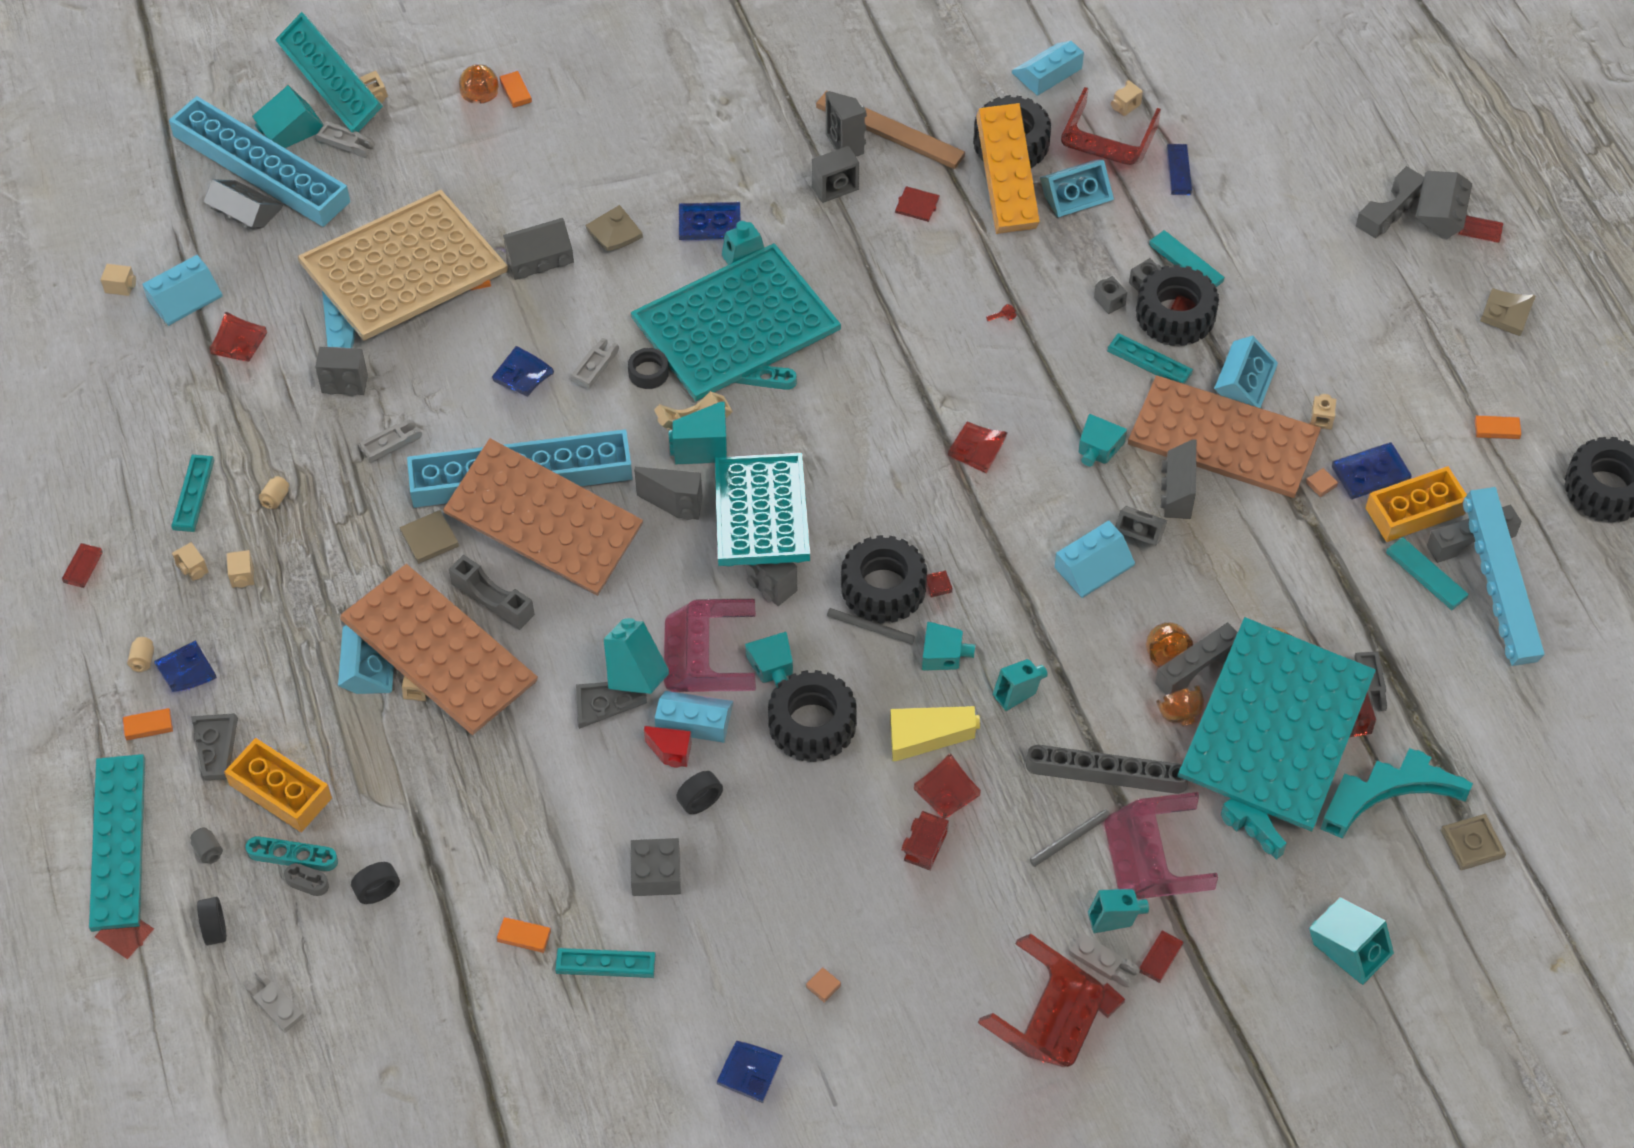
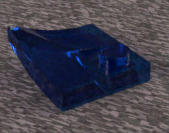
M515 346L493 374L492 379L495 383L528 397L542 381L553 375L554 370L535 355Z
M196 640L154 661L155 666L172 692L194 688L217 678Z
M736 1040L717 1079V1085L764 1103L783 1055Z

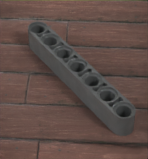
M1039 744L1031 746L1027 751L1026 768L1030 773L1036 775L1174 794L1184 792L1188 785V781L1181 778L1182 780L1174 779V777H1178L1182 764ZM1033 758H1039V759H1041V760H1040V761H1036V760H1033ZM1057 761L1064 762V764H1058ZM1081 764H1084V765H1087L1088 767H1081L1080 765H1081ZM1103 768H1110L1111 770H1110V771H1107V770H1104ZM1126 771H1133L1134 774H1130ZM1150 774H1155L1159 777H1153Z

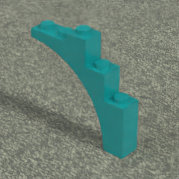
M1409 748L1400 769L1394 768L1389 763L1377 761L1367 782L1362 781L1357 776H1350L1344 773L1320 829L1343 839L1351 824L1363 812L1379 802L1392 797L1415 793L1449 796L1466 802L1473 783L1464 777L1445 772L1440 767L1429 765L1431 756L1426 755L1420 750Z
M1229 799L1223 804L1221 816L1226 825L1232 826L1236 832L1245 827L1248 835L1252 838L1255 837L1262 845L1263 850L1267 854H1271L1276 860L1284 854L1287 843L1275 830L1267 813L1233 799Z

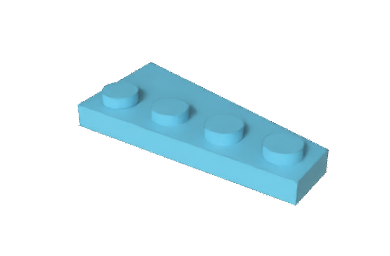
M322 291L327 346L353 348L355 330Z

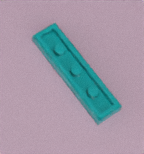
M1163 230L1150 240L1149 245L1174 265H1180V267L1185 268L1190 266L1195 271L1198 269L1203 272V276L1207 275L1216 287L1224 282L1225 277L1167 231Z
M1120 333L1115 336L1107 349V352L1154 375L1182 384L1187 382L1193 372L1192 368Z
M191 455L171 525L173 530L195 532L215 461L213 456Z
M1404 537L1387 548L1386 554L1449 609H1455L1468 598L1469 594Z
M558 948L555 971L556 974L654 978L656 952Z

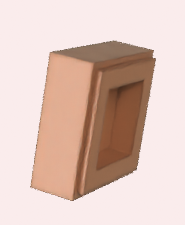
M1324 468L1306 480V484L1320 497L1338 485V482Z
M823 967L806 983V988L824 1003L841 987V982Z

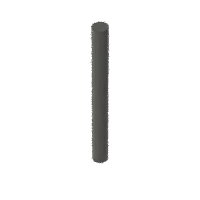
M829 608L827 613L828 617L909 644H913L915 639L914 635Z
M1104 809L1030 858L1031 864L1034 867L1110 818L1109 811Z

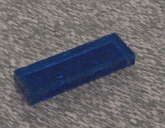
M1167 144L1166 151L1171 195H1191L1192 185L1187 144Z

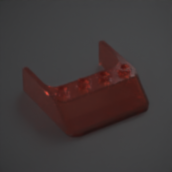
M1084 87L1061 135L1062 144L1071 149L1126 165L1141 163L1158 128L1161 109H1156L1140 146L1128 145L1084 132L1077 127V123L1087 104L1088 88Z
M1028 934L1017 939L1015 944L1047 967L1049 980L1024 1034L994 1013L980 1017L978 1023L1029 1058L1059 1067H1069L1074 1064L1104 999L1105 990L1103 985L1093 976L1034 935Z

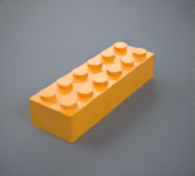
M1020 103L979 108L976 119L995 232L1000 234L1036 229L1040 220Z

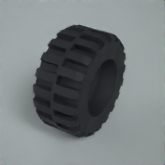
M1006 95L1004 98L997 97L993 99V102L989 101L982 108L1020 103L1030 167L1036 166V163L1039 164L1044 159V156L1047 155L1050 146L1051 119L1048 117L1049 115L1046 110H1042L1040 104L1033 103L1032 99H1023L1022 96L1017 95L1016 97H1011V95ZM975 117L973 144L975 152L979 154L978 157L983 161L977 119Z
M1173 265V267L1164 266L1161 267V270L1156 269L1151 272V275H1147L1140 285L1136 305V318L1142 330L1147 331V335L1152 339L1154 337L1157 338V342L1162 344L1167 342L1171 346H1175V344L1185 346L1189 342L1193 344L1198 342L1199 338H1205L1208 332L1213 329L1219 305V294L1212 280L1207 275L1203 276V272L1198 269L1195 271L1190 266L1185 268L1180 267V265ZM1171 299L1182 300L1189 303L1193 309L1174 311L1163 306L1161 302Z
M1599 437L1597 441L1595 439L1587 441L1586 444L1581 445L1574 453L1565 475L1564 486L1566 492H1568L1569 500L1571 502L1574 501V506L1579 511L1583 510L1584 515L1596 517L1598 521L1608 520V522H1616L1618 519L1621 522L1628 520L1629 517H1634V446L1630 444V441L1625 439L1621 441L1618 440V437H1611L1610 439ZM1600 471L1613 473L1619 476L1627 486L1621 488L1607 486L1597 480L1593 473Z
M878 535L875 539L871 537L864 539L862 544L858 542L853 546V550L850 549L846 553L841 565V593L843 599L846 600L848 608L854 609V613L857 616L861 617L863 615L866 620H878V623H885V621H890L891 623L898 622V618L905 619L909 617L910 611L912 613L916 612L919 604H922L924 601L927 585V565L923 555L918 553V549L914 545L909 546L908 541L904 539L897 540L895 536L889 535V538H884L883 535ZM877 570H889L900 575L904 581L895 587L882 589L868 584L864 578Z
M808 670L801 671L799 675L796 673L789 675V680L787 681L783 679L778 683V688L772 691L771 699L768 702V727L771 738L775 740V745L781 750L784 748L786 755L790 757L795 755L796 759L804 761V758L810 759V762H817L819 758H822L823 761L828 760L830 755L834 754V756L840 754L842 747L847 748L851 743V738L855 735L857 726L856 699L853 697L850 687H845V682L842 679L838 678L836 680L835 675L829 672L822 674L820 670H815V673H809ZM806 705L825 707L834 715L829 722L818 727L803 726L791 717L797 709Z

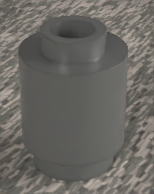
M205 827L195 830L190 836L191 845L201 862L214 863L218 861L223 849L213 832Z

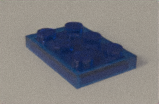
M740 202L679 203V240L724 239L725 233L736 228L737 223L741 221Z
M1392 442L1332 462V468L1351 500L1409 480L1412 477Z

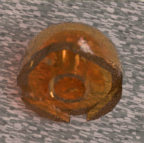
M473 64L463 70L459 78V89L463 99L470 103L480 101V104L491 101L498 94V78L490 67L483 64Z
M1164 622L1155 626L1148 634L1146 640L1148 656L1157 667H1160L1159 665L1163 666L1193 646L1189 633L1181 625L1173 622Z
M1200 685L1194 686L1195 691H1189L1188 688L1166 695L1163 697L1164 702L1158 699L1156 703L1162 717L1173 724L1181 723L1183 727L1195 723V717L1200 715L1204 708V697Z

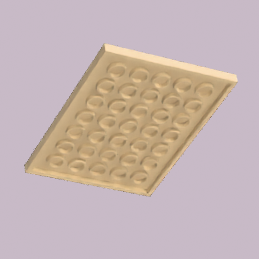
M442 190L436 191L298 256L299 263L363 341L508 271V265Z

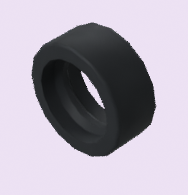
M642 348L635 351L628 360V373L631 382L643 389H654L666 382L669 376L668 359L665 354L655 348ZM645 362H654L661 366L657 373L651 375L640 374L636 371V367Z
M702 771L693 775L678 789L676 798L688 814H697L711 807L719 799L723 792V785L714 773Z
M389 862L371 864L360 870L351 880V887L358 901L362 904H374L382 901L393 894L400 885V879Z
M212 897L199 900L197 902L198 919L204 943L208 946L225 942L227 939L226 925L219 898Z

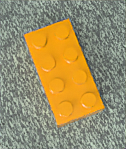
M1449 466L1370 493L1365 509L1385 541L1389 542L1465 515L1463 500L1467 494Z
M257 738L224 771L231 787L301 833L332 799L328 784Z

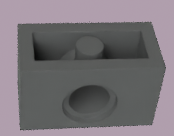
M1125 506L1120 510L1115 527L1124 535L1156 546L1162 539L1168 520Z

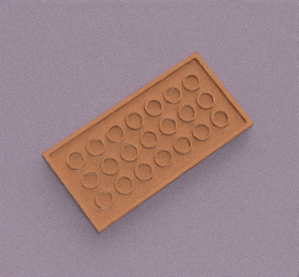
M1156 375L1129 436L1128 445L1167 457L1168 450L1194 439L1197 440L1196 467L1295 498L1321 427Z
M489 438L443 509L445 514L597 596L643 524V520L491 438Z
M407 563L340 616L342 622L471 735H474L535 684L538 676Z

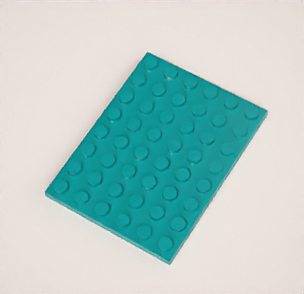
M775 243L631 312V318L653 347L665 354L668 359V366L695 401L704 398L710 391L716 392L740 380L741 377L752 374L753 371L754 373L763 366H769L841 330V323Z
M1244 617L1180 768L1178 777L1312 832L1376 669Z

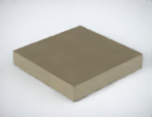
M440 510L399 527L418 564L459 547L455 535Z
M1486 813L1448 824L1441 828V832L1461 871L1499 860L1506 856V852Z

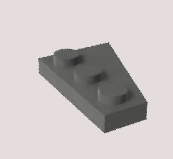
M608 682L576 684L579 729L647 703L646 693L608 689Z
M235 713L191 716L204 779H227L224 771L231 765L238 717Z

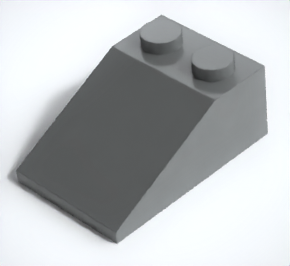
M635 466L637 496L677 518L699 520L703 500L701 473Z

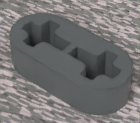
M297 863L291 864L285 869V880L294 889L313 896H322L329 889L328 879L320 871ZM299 872L300 876L302 877H295V879H292L291 875H296ZM321 880L322 885L313 886L312 882L318 883Z

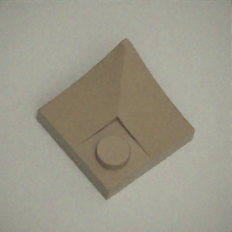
M620 205L585 225L590 235L607 251L625 247L643 238L641 230Z
M1492 288L1480 321L1521 336L1536 296L1514 294Z

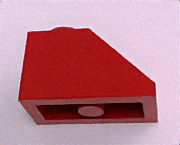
M644 726L645 742L663 764L674 768L688 766L692 745L691 731Z

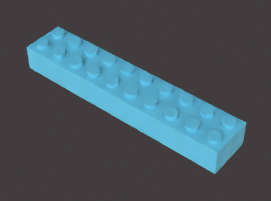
M198 96L169 119L175 138L322 227L351 202L347 185Z
M626 429L504 444V446L579 486L633 480ZM484 447L407 457L413 508L448 503Z

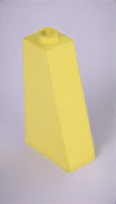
M975 706L891 709L892 761L903 760L974 739L976 729H980V716L975 715Z

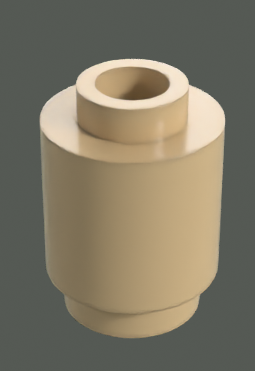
M279 476L270 479L259 494L261 505L267 509L278 508L288 493L289 483Z
M137 637L132 642L127 661L128 666L132 670L143 672L150 668L154 653L153 641L147 637Z

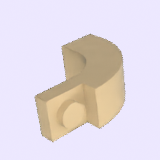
M711 391L699 403L687 409L675 410L661 404L654 409L658 416L659 424L667 428L668 432L673 430L674 420L718 402L725 401L726 418L733 412L724 396Z

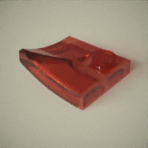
M225 312L218 333L209 348L212 355L249 362L266 336L267 329L265 326L245 321L229 312Z
M967 421L950 447L948 456L987 474L1008 432L984 428Z
M951 753L926 776L914 783V790L943 819H946L979 797L981 790L967 776Z

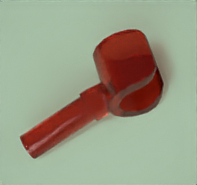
M1006 304L998 313L986 316V320L988 322L1005 316L1010 321L1016 318V310L1012 305Z

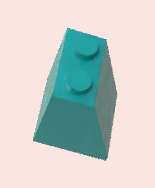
M289 85L252 115L256 121L255 127L257 130L283 148L318 134L324 126L310 104Z
M725 401L718 402L673 421V430H669L670 456H674L675 465L715 463V457H727Z
M633 618L622 619L604 638L608 689L651 694L669 675V669L644 621H635Z
M1341 897L1334 904L1330 905L1327 911L1309 927L1313 945L1362 985L1394 954L1386 920Z

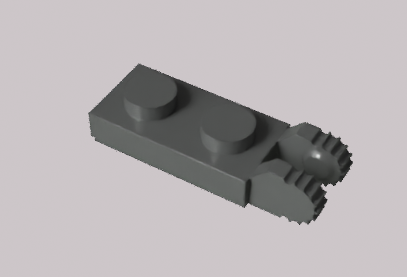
M1379 652L1355 653L1354 658L1356 662L1376 669L1364 699L1366 712H1372L1373 701L1371 696L1378 695L1380 711H1386V685Z

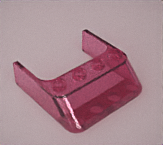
M697 599L666 617L664 661L669 669V675L664 679V685L669 691L756 690L755 673H717L709 666L710 618L755 617V599Z
M1198 792L1138 799L1109 815L1105 820V832L1118 889L1134 890L1137 899L1216 889L1217 873L1179 877L1169 872L1156 819V814L1196 810L1199 801Z

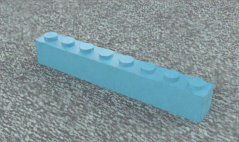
M1496 487L1470 490L1463 500V508L1468 513L1469 529L1475 537V550L1481 558V571L1487 579V592L1493 600V613L1498 617L1500 624L1499 634L1504 638L1506 645L1505 655L1507 659H1510L1511 666L1536 663L1545 654Z

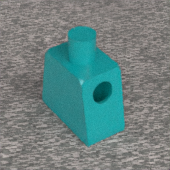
M739 221L736 228L725 233L722 257L728 265L765 248L760 233L751 222Z
M1089 413L1079 442L1078 452L1083 455L1082 463L1089 467L1093 466L1095 461L1103 464L1108 463L1124 445L1127 429Z
M927 622L922 670L959 669L960 657L974 658L976 644L962 643L963 631L960 629Z
M786 631L745 644L746 658L763 683L774 680L778 688V683L783 679L787 681V676L793 674V660Z
M1029 659L1000 669L992 695L1003 709L1008 711L1037 693L1040 681L1048 676L1047 669L1043 665L1036 667Z
M1132 889L1098 890L1088 910L1093 933L1132 926L1139 914L1149 913V903L1147 899L1137 900L1135 891Z

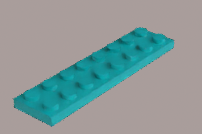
M302 11L275 39L351 132H359L383 107L381 102Z
M144 754L96 758L89 929L91 932L140 927L145 789Z

